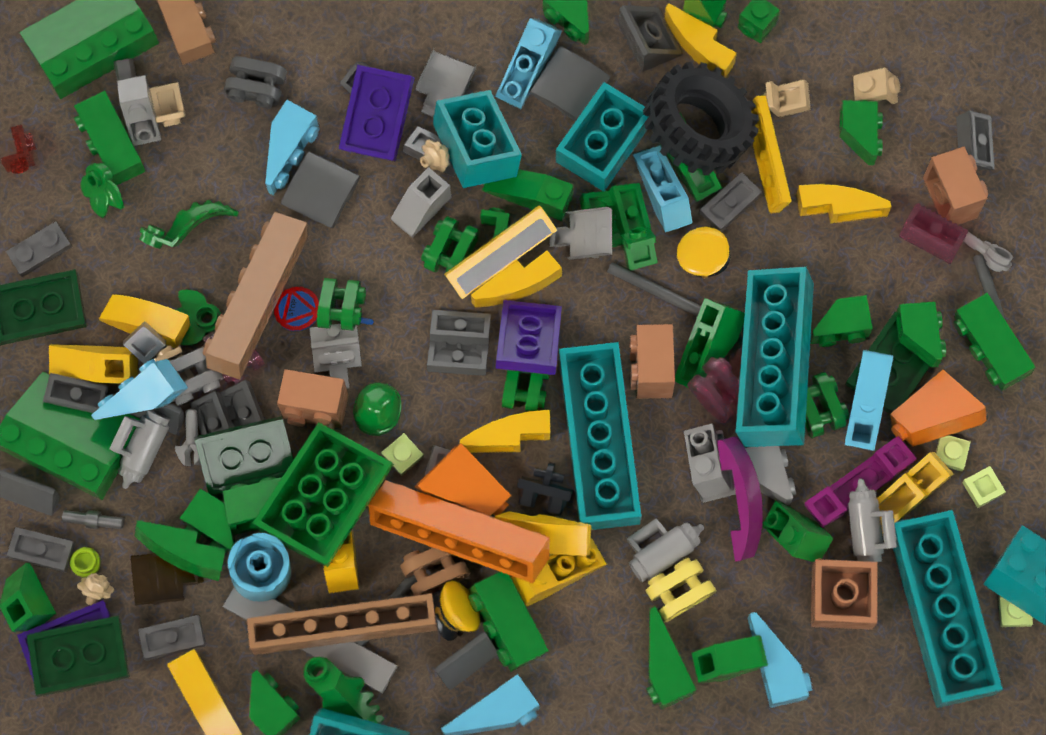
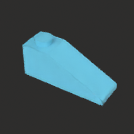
M661 146L635 153L633 157L655 214L664 231L668 232L693 222L689 198L667 157L659 152L662 149Z
M756 612L750 613L748 623L752 637L761 635L768 666L760 668L770 708L806 700L809 696L808 691H812L809 674L803 673L799 662Z
M517 674L441 728L444 735H465L515 727L519 723L525 726L538 716L536 711L539 709V704Z

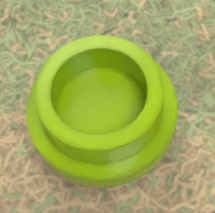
M89 547L77 549L70 558L71 570L79 577L87 578L90 574L97 573L101 565L99 554Z

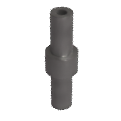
M64 510L62 515V522L83 524L85 528L90 529L105 527L122 530L124 527V518L101 515L99 511L88 510L87 513Z

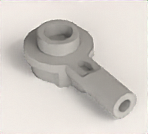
M967 230L961 234L959 240L973 250L983 254L984 259L987 261L986 265L990 269L1001 272L1002 270L1008 271L1011 268L1013 256L1009 251L988 241L983 242Z

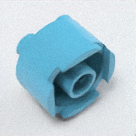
M255 533L236 542L229 553L228 569L233 586L246 599L257 602L275 600L287 588L291 579V564L288 552L278 538L267 533ZM261 564H265V569L255 571L254 567L259 568Z

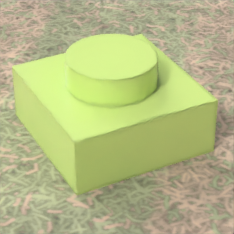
M404 433L381 452L385 459L394 464L393 467L401 476L424 457V454Z
M950 435L939 438L936 454L948 468L963 471L971 441Z
M991 466L964 479L962 482L977 508L995 500L1006 492Z
M1000 595L998 596L1000 627H1031L1033 625L1032 616Z

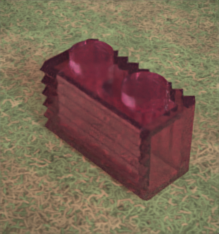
M920 203L915 204L904 223L899 237L951 265L968 234L967 228L963 229L962 226H957V223L952 224L951 220L947 221L946 217H941V214L936 215V212H931L930 209L926 210L925 206L921 207Z

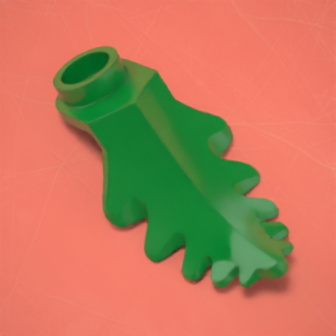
M206 200L203 205L194 202L189 210L182 209L178 212L171 229L166 235H164L165 231L149 224L148 228L141 227L139 232L142 234L139 240L158 249H161L163 244L177 247L203 221L220 215L237 217L239 212L229 205L224 206L220 201L212 203L211 200Z
M313 657L307 661L304 666V678L322 697V708L378 724L384 721L382 715H375L380 710L378 705L368 706L374 694L371 691L360 692L365 684L363 678L344 676L330 660L324 657ZM323 670L319 676H316L319 671Z

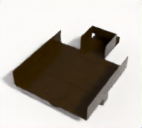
M155 553L133 555L130 558L135 606L184 601L183 586L204 583L203 577L197 576L198 582H196L194 574L168 563Z

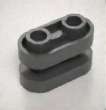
M240 56L233 57L229 71L236 77L227 78L223 89L224 93L228 95V99L238 103H243L244 100L253 101L262 108H272V105H278L282 92L275 87V84H284L287 70L275 63ZM247 79L262 81V82H264V83L256 82V81H251V80H247Z

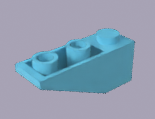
M530 18L495 97L521 109L530 94L529 91L551 57L563 30L539 19Z
M286 100L271 123L265 183L268 192L272 195L275 194L277 189L281 190L285 187L289 179L288 173L293 165L298 166L304 156L303 149L308 142H314L320 130L316 115L289 100Z
M863 350L844 445L875 450L893 355Z
M152 359L139 368L141 373L135 378L130 377L118 386L120 391L114 396L111 394L98 403L100 408L91 416L94 420L167 406L188 387L168 359L160 361Z

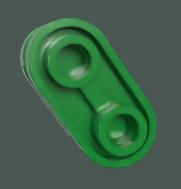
M446 216L444 220L439 219L433 235L436 237L432 245H427L422 253L421 261L424 262V268L436 273L441 265L447 268L446 272H448L472 254L480 235V229L468 225L464 232L458 230L459 220ZM452 240H454L458 244L452 256L449 257L446 253Z
M324 278L317 313L318 328L330 329L332 320L341 321V330L354 331L355 325L361 324L362 308H359V304L364 305L366 287H361L360 281L348 280L346 288H338L337 279ZM336 299L343 300L342 309L335 308Z
M507 370L502 408L514 409L515 401L526 402V412L538 411V408H544L547 391L542 390L543 379L549 380L550 374ZM520 373L531 374L528 391L518 389Z
M826 372L813 375V385L807 388L805 428L811 439L824 435L823 425L829 423L832 430L835 431L846 427V420L850 418L845 403H840L836 395L838 387L832 375L828 376ZM817 396L824 410L820 414L812 399Z

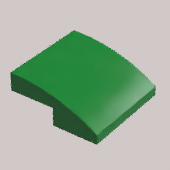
M640 183L612 186L609 191L583 193L579 197L582 210L601 207L612 209V248L622 246L621 235L629 233V230L633 228L649 227L652 231Z

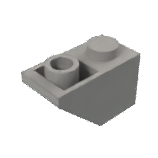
M146 75L117 81L119 102L133 146L160 141L159 125L156 123V114Z
M428 167L409 186L393 213L391 220L413 238L452 198L450 185Z
M713 423L684 431L692 483L703 498L732 491L729 471H721L717 444L719 438Z
M779 446L745 448L755 468L761 492L773 500L790 505L793 496L796 495V489L792 477L787 478L785 467H788V458L785 449L780 450Z

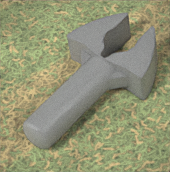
M188 409L185 411L186 441L182 446H175V451L183 465L191 466L190 454L193 450L194 465L201 466L194 437L198 436V414L196 409Z

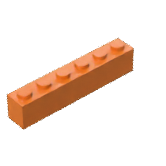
M385 480L368 504L370 525L530 583L535 582L549 560V537Z

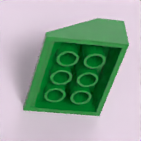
M76 0L19 32L60 100L114 70L115 61L133 59L159 44L152 26L134 0Z
M42 372L6 414L0 424V450L103 500L118 474L120 460L123 456L111 451L109 448L124 416L136 420L140 419L130 414L94 420L91 416L93 413L45 403L43 399L49 374ZM133 426L130 435L123 447L124 449L127 448L129 441L137 426Z
M318 422L253 521V524L261 533H267L278 538L284 547L328 567L394 464Z

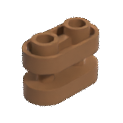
M431 547V549L422 553L416 550L404 556V562L400 565V568L405 578L415 575L418 582L411 586V590L414 596L434 594L437 590L443 588L446 583L450 581L459 582L468 577L470 571L466 563H455L453 559L455 555ZM440 564L443 565V570L428 576L427 570Z

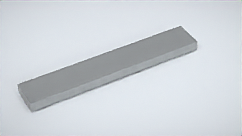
M235 587L223 605L224 609L246 621L247 618L296 612L274 599L263 602L246 599L237 592ZM354 642L300 649L313 657L327 658L341 672L350 677L363 678L365 685L382 694L397 669V665Z

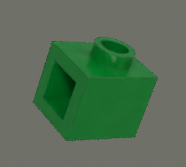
M751 0L740 14L738 29L748 38L754 39L761 44L777 24L780 9L767 0Z

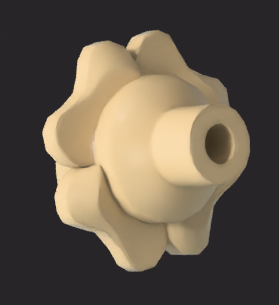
M426 140V144L422 146L424 156L420 158L421 165L425 168L430 166L432 170H438L442 173L445 172L446 167L449 166L448 160L450 159L448 148L439 141Z
M96 573L90 574L87 578L82 577L81 582L77 585L82 594L87 595L86 603L88 605L95 604L102 598L109 599L111 593L114 592V588L109 586L110 583L107 577Z

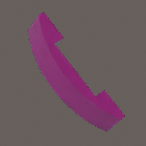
M897 436L830 487L827 486L807 500L804 505L823 528L849 511V493L856 490L859 479L865 481V485L869 490L876 492L913 464L917 458L901 438Z
M729 437L717 440L721 471H733L741 528L731 531L735 561H742L754 557L762 532L763 504L758 477L746 449L737 437Z

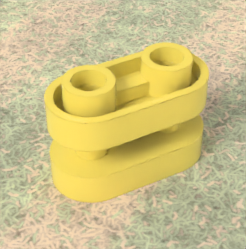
M686 558L674 566V572L667 576L663 573L658 574L648 581L650 587L646 589V593L651 601L661 598L665 604L658 611L664 622L674 619L717 592L710 580L701 583L697 576L704 571L698 560L691 561L690 558ZM687 583L691 590L675 599L672 591Z

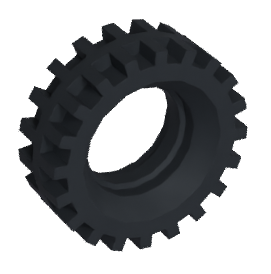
M686 62L682 68L678 64L670 72L667 71L645 101L648 104L643 109V115L649 118L645 121L644 125L645 129H652L653 131L650 137L652 143L659 142L663 147L659 152L663 156L668 153L675 158L673 164L676 166L684 163L688 165V171L692 173L700 168L703 175H710L714 169L717 174H720L727 167L729 169L733 167L755 141L753 138L758 134L759 130L755 125L759 121V117L751 112L755 107L754 102L747 101L744 97L747 93L744 87L738 89L733 84L736 80L734 77L730 76L727 79L721 75L722 69L716 67L713 71L708 70L707 64L702 62L697 68H694L692 62ZM689 104L706 112L717 125L719 139H710L694 131L679 114L677 105Z

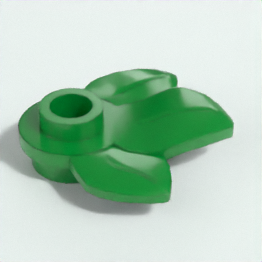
M93 163L87 166L86 175L81 179V190L83 196L90 198V205L93 211L99 217L104 218L107 215L109 205L117 209H123L124 205L118 187L112 182L113 177L110 169L103 163Z
M179 290L178 296L182 307L176 310L187 314L190 320V327L180 345L192 346L201 342L206 333L215 331V324L221 312L215 305L207 304L202 293L194 290ZM205 315L213 316L212 321L209 323L202 322V319Z

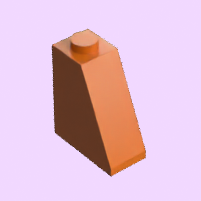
M945 370L940 371L890 414L891 431L896 437L899 436L902 441L906 440L912 447L982 425L987 421L986 406Z
M461 443L456 445L414 486L419 492L478 513H483L489 517L492 514L494 516L501 514L509 506L506 500L511 496Z

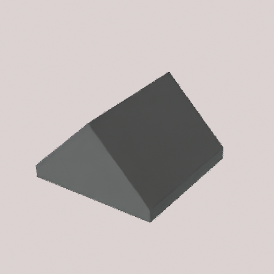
M623 5L620 8L619 26L642 72L683 55L659 7Z

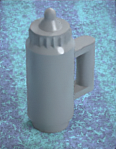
M148 410L146 415L141 416L140 420L124 416L109 448L111 451L123 455L120 460L118 474L123 476L122 487L124 489H127L133 482L140 483L144 476L148 474L170 428L168 426L170 419L154 410ZM133 426H137L129 441L127 448L124 449L123 447L130 435Z
M859 479L856 490L849 493L850 501L848 503L853 555L857 556V561L881 562V554L884 553V549L897 547L893 510L880 511L876 492L869 490L865 485V481Z
M654 519L626 538L636 552L633 555L634 559L628 562L633 573L641 582L661 574L694 551V548L701 543L699 535L704 530V526L702 524L691 526L687 522L667 532L658 519ZM658 531L662 535L643 549L638 546Z

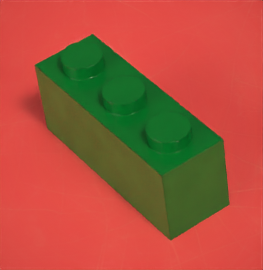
M106 91L74 105L78 113L74 120L80 132L87 131L90 137L89 140L85 141L93 157L99 154L102 163L110 169L113 177L112 182L116 186L146 172Z
M988 293L956 310L955 321H953L954 327L961 337L966 335L972 344L969 346L970 352L976 361L982 360L988 369L985 371V374L993 386L998 385L1001 391L1033 373L1035 365Z
M498 572L474 584L469 589L471 594L468 596L470 604L476 612L479 611L485 621L483 623L484 631L489 639L494 638L499 648L497 650L498 658L504 667L508 666L512 672L538 659L549 651L510 575Z

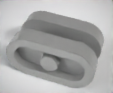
M204 347L170 361L178 374L193 367H196L199 374L184 381L188 388L172 401L176 402L177 406L194 399L192 394L203 389L204 393H208L221 386L219 381L224 379L222 373L207 368L206 356L203 355Z

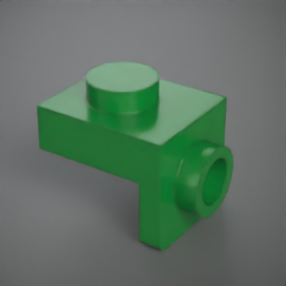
M499 208L481 210V224L496 226L494 238L510 227V213H505L504 210Z
M636 227L629 230V233L621 235L626 264L630 271L658 263L654 243L657 242L656 236L649 227Z

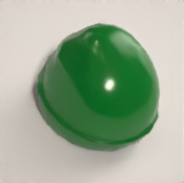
M375 382L365 386L357 395L353 408L357 427L363 433L371 436H381L390 432L397 425L401 415V397L398 391L389 384Z

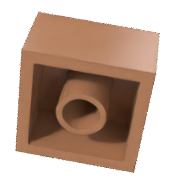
M965 146L932 157L923 177L945 229L977 219L988 197L986 184L983 180L980 181L976 174L977 165L975 159L971 154L968 155Z
M673 324L637 325L636 335H630V361H635V364H631L630 388L631 390H636V399L672 398L675 384Z
M284 369L277 405L283 418L290 425L303 427L305 423L317 425L320 422L332 430L334 428L342 429L349 394L344 379Z
M816 559L812 565L811 627L872 630L877 624L878 562Z

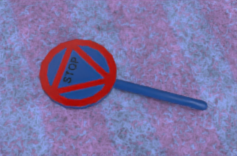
M292 287L284 290L274 308L277 322L283 328L290 331H303L310 328L317 320L318 298L311 290L304 287ZM361 317L362 324L372 325L374 323L372 319Z

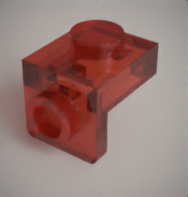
M22 124L10 127L17 153L1 158L2 165L7 173H23L30 166L35 165L32 150H36V144L32 133L27 134Z

